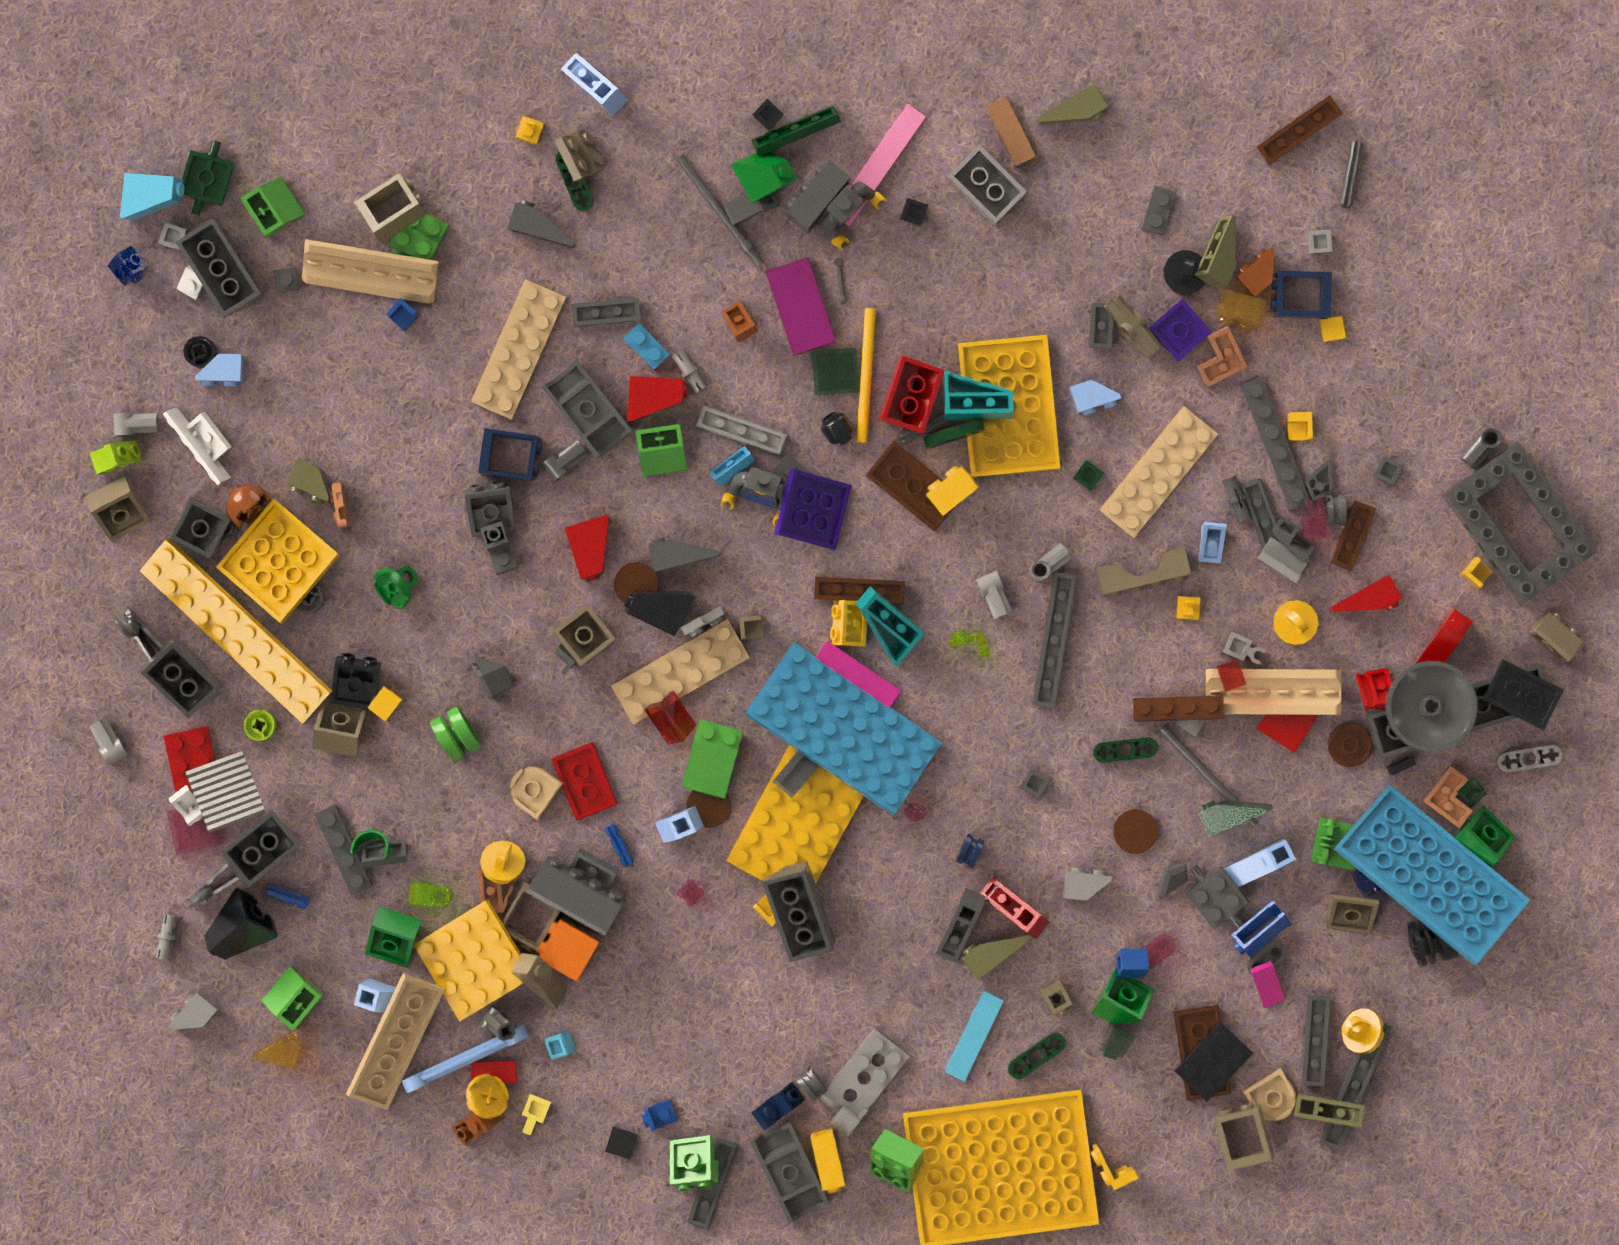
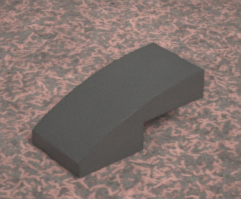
M1281 517L1273 527L1272 532L1286 549L1306 563L1317 545L1297 535L1300 527Z

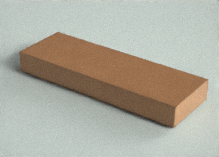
M1007 97L986 106L1015 167L1036 158Z

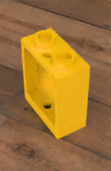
M833 1128L811 1133V1142L823 1191L828 1190V1193L840 1191L841 1186H845V1180Z

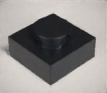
M768 98L752 114L768 131L784 115Z
M907 198L900 220L921 227L928 204Z

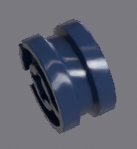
M967 834L956 862L959 864L965 863L967 867L973 869L982 850L984 840L980 838L976 840L973 838V835Z

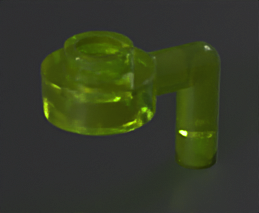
M964 630L952 633V638L948 639L950 648L977 641L981 657L990 656L982 631L965 634Z

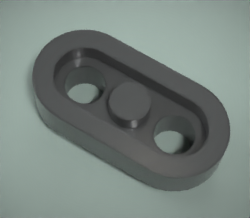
M1273 940L1263 946L1252 956V959L1248 960L1247 970L1252 976L1250 969L1254 968L1257 962L1264 964L1271 961L1274 968L1286 958L1287 949L1285 945L1280 941ZM1277 947L1279 950L1276 956L1271 954V949Z

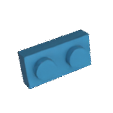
M640 323L623 337L653 370L657 369L670 356Z
M743 446L709 471V474L720 487L730 482L735 474L748 469L755 459L747 448Z

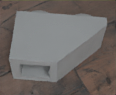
M1072 867L1071 871H1066L1063 898L1087 901L1110 883L1112 876L1107 875V871L1094 869V873H1085V868Z
M199 991L196 994L192 992L183 1002L186 1006L182 1011L176 1010L169 1020L172 1023L168 1028L176 1030L204 1027L220 1008L202 992Z

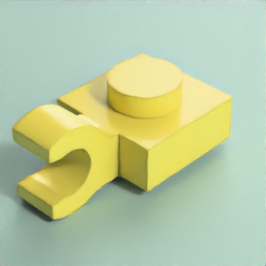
M533 1094L529 1095L522 1113L523 1116L528 1117L522 1131L523 1133L531 1135L536 1121L544 1122L551 1104L550 1101Z

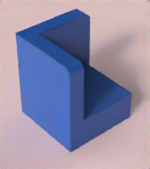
M401 298L386 313L404 331L419 316Z
M1121 948L1116 956L1118 978H1144L1149 971L1147 949Z

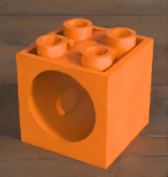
M561 918L559 922L555 920L547 932L551 935L548 941H542L536 953L540 954L539 957L550 967L577 982L601 939Z

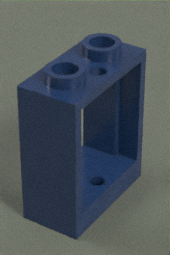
M1277 271L1271 283V289L1275 290V299H1271V312H1275V318H1330L1332 272ZM1283 278L1320 279L1319 311L1283 310Z
M484 428L478 473L533 481V477L538 476L539 464L536 463L537 454L541 455L542 441H539V437L536 435ZM494 436L532 442L527 474L490 469Z

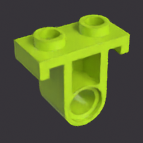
M136 440L110 443L90 453L96 475L142 462L141 451Z

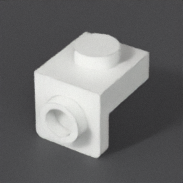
M188 265L177 289L196 300L202 292L203 285L191 266Z
M187 785L169 798L170 803L184 817L189 826L203 818L194 793Z

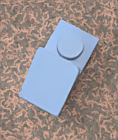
M1203 523L1201 526L1198 561L1221 563L1227 524Z

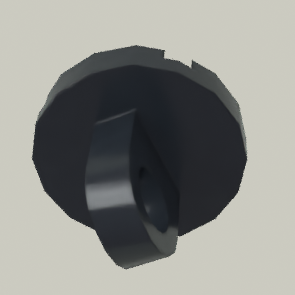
M1181 250L1174 253L1166 261L1163 268V277L1167 286L1173 292L1180 295H1191L1199 291L1205 285V282L1196 277L1195 274L1202 257L1191 250Z

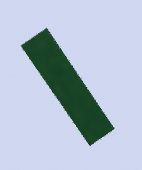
M833 105L753 138L751 141L758 156H761L840 123L841 120Z

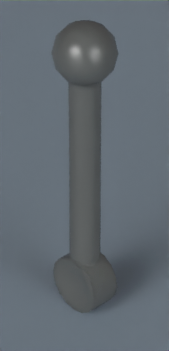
M836 258L834 264L837 266L840 292L838 301L840 304H845L847 298L844 296L841 269L843 260Z

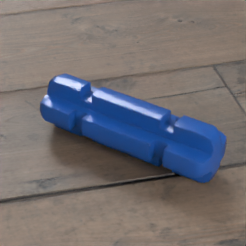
M612 824L606 827L605 832L608 837L610 836V842L617 855L621 857L622 865L625 867L632 864L634 859L628 853L629 850L622 836L618 834L617 826Z
M269 884L265 892L267 897L273 899L276 897L278 901L292 906L296 904L301 909H306L309 903V897L304 895L298 896V893L282 887L278 889V886Z

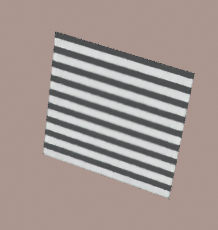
M242 751L185 772L209 833L265 812Z

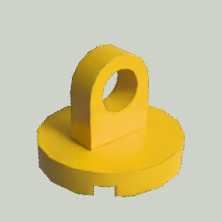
M1299 600L1288 601L1281 605L1275 612L1273 620L1274 631L1277 636L1285 643L1293 645L1304 644L1311 640L1317 632L1319 624L1318 616L1313 607Z
M497 841L484 849L481 855L480 866L487 879L494 883L507 884L510 881L519 879L525 867V857L519 846L514 843Z
M1369 1009L1353 1011L1346 1018L1341 1029L1343 1042L1348 1049L1358 1054L1373 1052L1380 1046L1384 1038L1383 1020L1379 1014Z
M482 1074L475 1077L469 1083L467 1088L468 1102L466 1104L470 1111L472 1110L481 1118L492 1119L500 1116L507 1109L509 1093L506 1085L500 1078L493 1077L490 1074Z

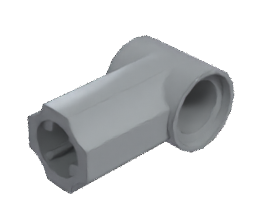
M113 413L114 436H134L138 433L159 432L158 413Z
M1059 543L1031 565L1029 576L1035 582H1042L1070 561L1072 557L1068 550ZM1035 566H1043L1046 572L1045 575L1042 577L1035 575Z
M997 571L975 579L994 619L1012 612L1003 592L1004 587Z
M107 718L99 720L89 727L100 746L99 750L102 757L109 766L129 755L128 749L123 747L124 742L121 738L117 737Z

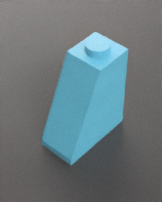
M125 173L120 218L134 221L180 203L181 196L184 194L183 180L173 176Z

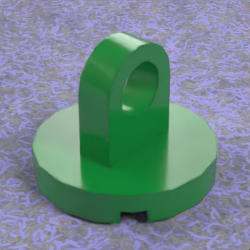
M409 566L401 567L396 571L389 568H381L373 576V579H376L374 587L386 604L395 605V609H403L411 602L410 589L417 583V573ZM403 572L408 574L410 578L409 583L403 580Z

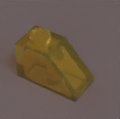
M287 1033V1036H281L254 1052L252 1058L296 1069L299 1065L305 1041L300 1040L298 1035Z

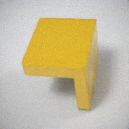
M1312 412L1288 413V440H1312Z
M1474 557L1460 575L1474 587L1480 589L1493 571L1481 562L1482 559Z
M384 686L368 708L384 721H388L403 702V699Z
M765 895L753 907L773 926L776 921Z

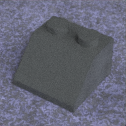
M190 496L170 534V539L210 559L231 519Z

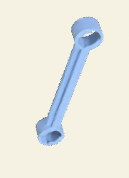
M524 1024L514 1028L516 1033L512 1039L504 1042L495 1037L424 1071L405 1078L401 1082L406 1093L412 1092L438 1078L528 1038L529 1034Z

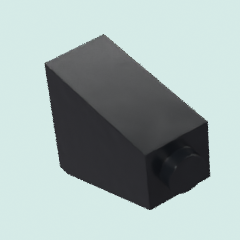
M634 590L632 595L628 594L624 602L625 612L675 636L695 596L689 591Z

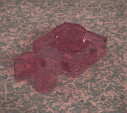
M1306 499L1305 501L1309 514H1302L1303 538H1326V515L1320 514V511L1324 508V501L1322 499H1318V504L1314 508L1312 507L1311 499Z

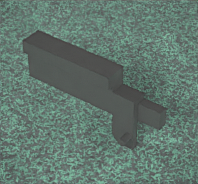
M797 751L772 782L793 798L819 765Z

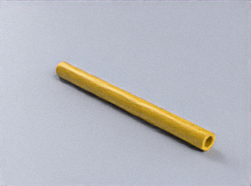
M865 308L857 443L868 442L876 309Z

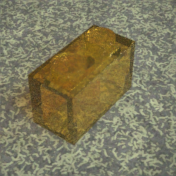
M1223 289L1214 316L1218 317V321L1231 325L1232 322L1240 324V328L1253 331V328L1257 329L1260 326L1267 301Z

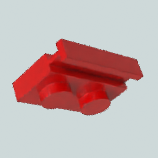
M1388 668L1367 671L1363 675L1356 673V682L1365 712H1369V709L1374 708L1375 710L1386 709V697L1392 684Z

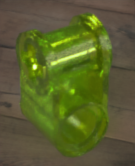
M410 881L408 904L445 906L452 900V892L446 886ZM442 890V893L446 895V899H442L440 902V899L436 897V893H440Z

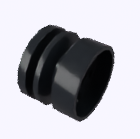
M1419 919V930L1414 921L1407 922L1410 949L1421 968L1427 966L1426 956L1431 964H1435V953L1437 952L1443 961L1458 957L1459 953Z

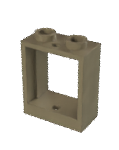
M400 173L355 201L356 206L381 244L426 215L422 209L425 203L419 194L414 196L412 193L415 190L409 178L404 180ZM404 190L412 203L381 223H378L371 210Z
M526 881L502 923L512 940L514 938L522 942L521 947L533 952V950H538L542 941L547 937V932L552 923L557 919L560 911L554 908L555 910L537 942L509 927V922L531 884Z
M1247 1103L1241 1105L1239 1110L1233 1111L1232 1108L1223 1109L1214 1118L1228 1171L1271 1161L1275 1157L1261 1105L1254 1106V1103ZM1254 1115L1263 1150L1233 1157L1224 1122Z

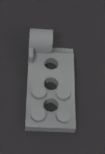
M875 1028L827 1087L828 1091L819 1098L836 1112L830 1123L847 1137L910 1057ZM877 1053L882 1054L885 1058L884 1064L875 1066L872 1063L873 1055ZM862 1071H867L871 1075V1080L867 1084H862L858 1081V1074ZM847 1089L856 1091L857 1097L854 1101L845 1100L844 1092Z

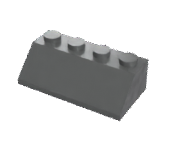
M214 218L175 242L223 318L249 307L264 297L257 283Z
M547 856L526 891L604 936L609 931L626 901L619 892L606 889L598 880H590L583 876L580 870L569 868L559 858Z
M808 861L785 866L762 880L789 961L793 962L832 952L835 938Z

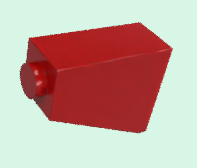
M630 376L627 421L635 422L682 404L683 398H688V385H684V379Z
M608 514L565 527L581 580L586 579L587 582L600 579L599 574L603 573L610 521Z

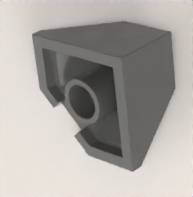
M477 656L470 658L473 666L477 668L476 674L488 698H493L515 687L514 681L517 678L511 668L507 670L504 665Z

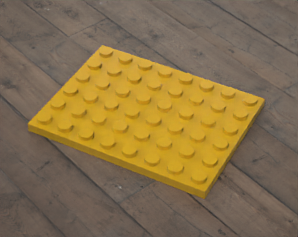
M1081 1089L903 1113L906 1140L924 1148L923 1162L912 1186L920 1245H947L1099 1224Z

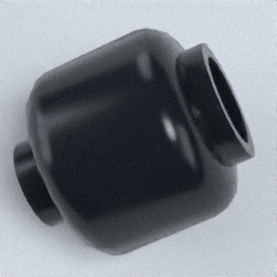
M833 411L822 419L821 432L830 444L840 443V445H844L852 439L850 435L854 427L844 413Z

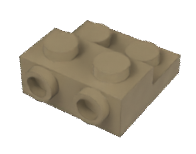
M585 129L555 140L557 148L574 181L588 178L604 170L602 157L595 151L592 145L593 139Z

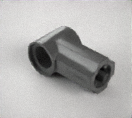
M1495 428L1484 429L1460 458L1475 470L1489 453L1500 444L1501 433ZM1488 432H1492L1495 435V442L1491 445L1487 444L1484 439Z
M577 440L559 454L555 453L546 459L541 465L553 482L561 479V476L567 475L571 468L585 460L589 455Z
M491 1005L479 1025L504 1042L512 1039L516 1033L514 1030L515 1025L507 1019L508 1015L503 1011L499 1012L498 1008Z

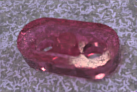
M1160 934L1140 948L1147 949L1149 970L1174 952L1175 942L1169 935ZM1162 941L1167 942V948L1164 950L1159 947Z

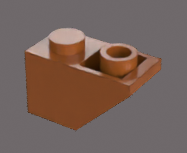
M1272 247L1268 251L1263 248L1254 256L1256 261L1251 266L1246 263L1237 271L1240 275L1236 280L1253 299L1272 283L1275 252Z
M473 1112L451 1128L465 1146L490 1130L505 1117L501 1114L492 1119H484Z

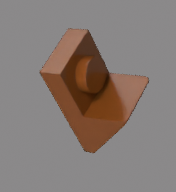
M741 301L721 312L738 342L758 332Z

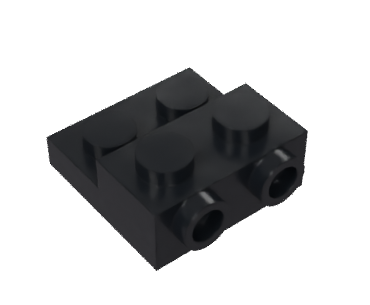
M352 653L338 655L334 664L330 703L369 709L368 706L377 696L382 663L377 662L375 657L370 656L364 657L363 660L355 658V655Z

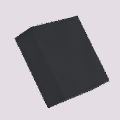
M1408 757L1386 768L1389 775H1395L1415 766L1416 763L1413 757Z
M613 1127L605 1152L630 1159L637 1134Z

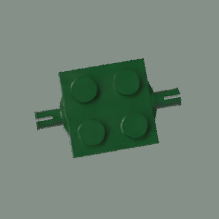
M212 140L209 153L190 150L182 180L184 184L183 195L195 200L192 214L200 216L203 203L223 205L235 163L218 156L221 142Z

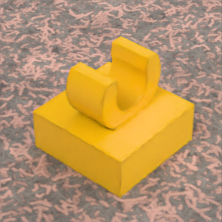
M523 116L516 138L537 145L544 123Z
M1178 596L1176 619L1199 620L1201 597Z

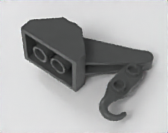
M129 607L120 614L121 621L117 617L113 618L117 628L126 637L131 638L134 636L149 660L140 669V673L188 719L221 688L220 683L207 666L188 647L173 638L166 644ZM139 627L161 648L158 653L155 652L146 640Z
M273 810L219 853L226 864L202 888L191 895L188 899L190 903L188 905L189 908L194 907L195 909L197 906H201L213 895L238 879L246 888H249L301 845ZM228 867L234 872L235 875L215 889L209 887Z

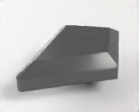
M1330 459L1304 480L1312 502L1334 493Z
M1184 861L1175 865L1171 864L1163 870L1157 892L1159 899L1188 881L1187 867Z

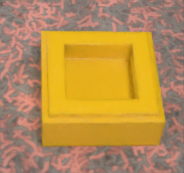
M1342 316L1319 320L1323 342L1346 338Z

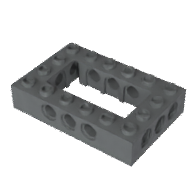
M1519 442L1508 447L1442 494L1444 500L1519 604H1525L1597 552ZM1511 474H1513L1515 484L1520 485L1529 498L1528 502L1532 503L1542 516L1540 519L1543 522L1545 521L1553 531L1555 540L1565 545L1558 552L1551 554V557L1546 561L1534 566L1530 572H1528L1477 500Z

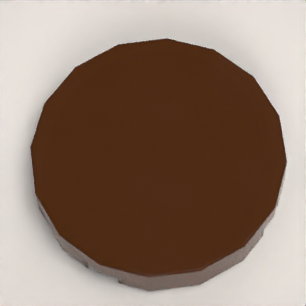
M633 562L623 566L617 572L614 580L615 592L622 602H625L628 594L632 595L634 590H658L659 588L658 577L654 570L640 562Z
M1343 723L1337 726L1330 733L1327 741L1331 758L1336 763L1345 767H1355L1363 764L1370 757L1373 749L1369 732L1362 725L1356 723Z
M692 790L688 796L686 808L689 809L695 806L704 827L712 828L722 824L729 816L731 802L727 793L725 799Z
M1132 809L1125 811L1117 818L1113 834L1115 842L1121 849L1128 853L1139 854L1148 851L1154 845L1158 837V827L1155 819L1149 813L1143 810Z

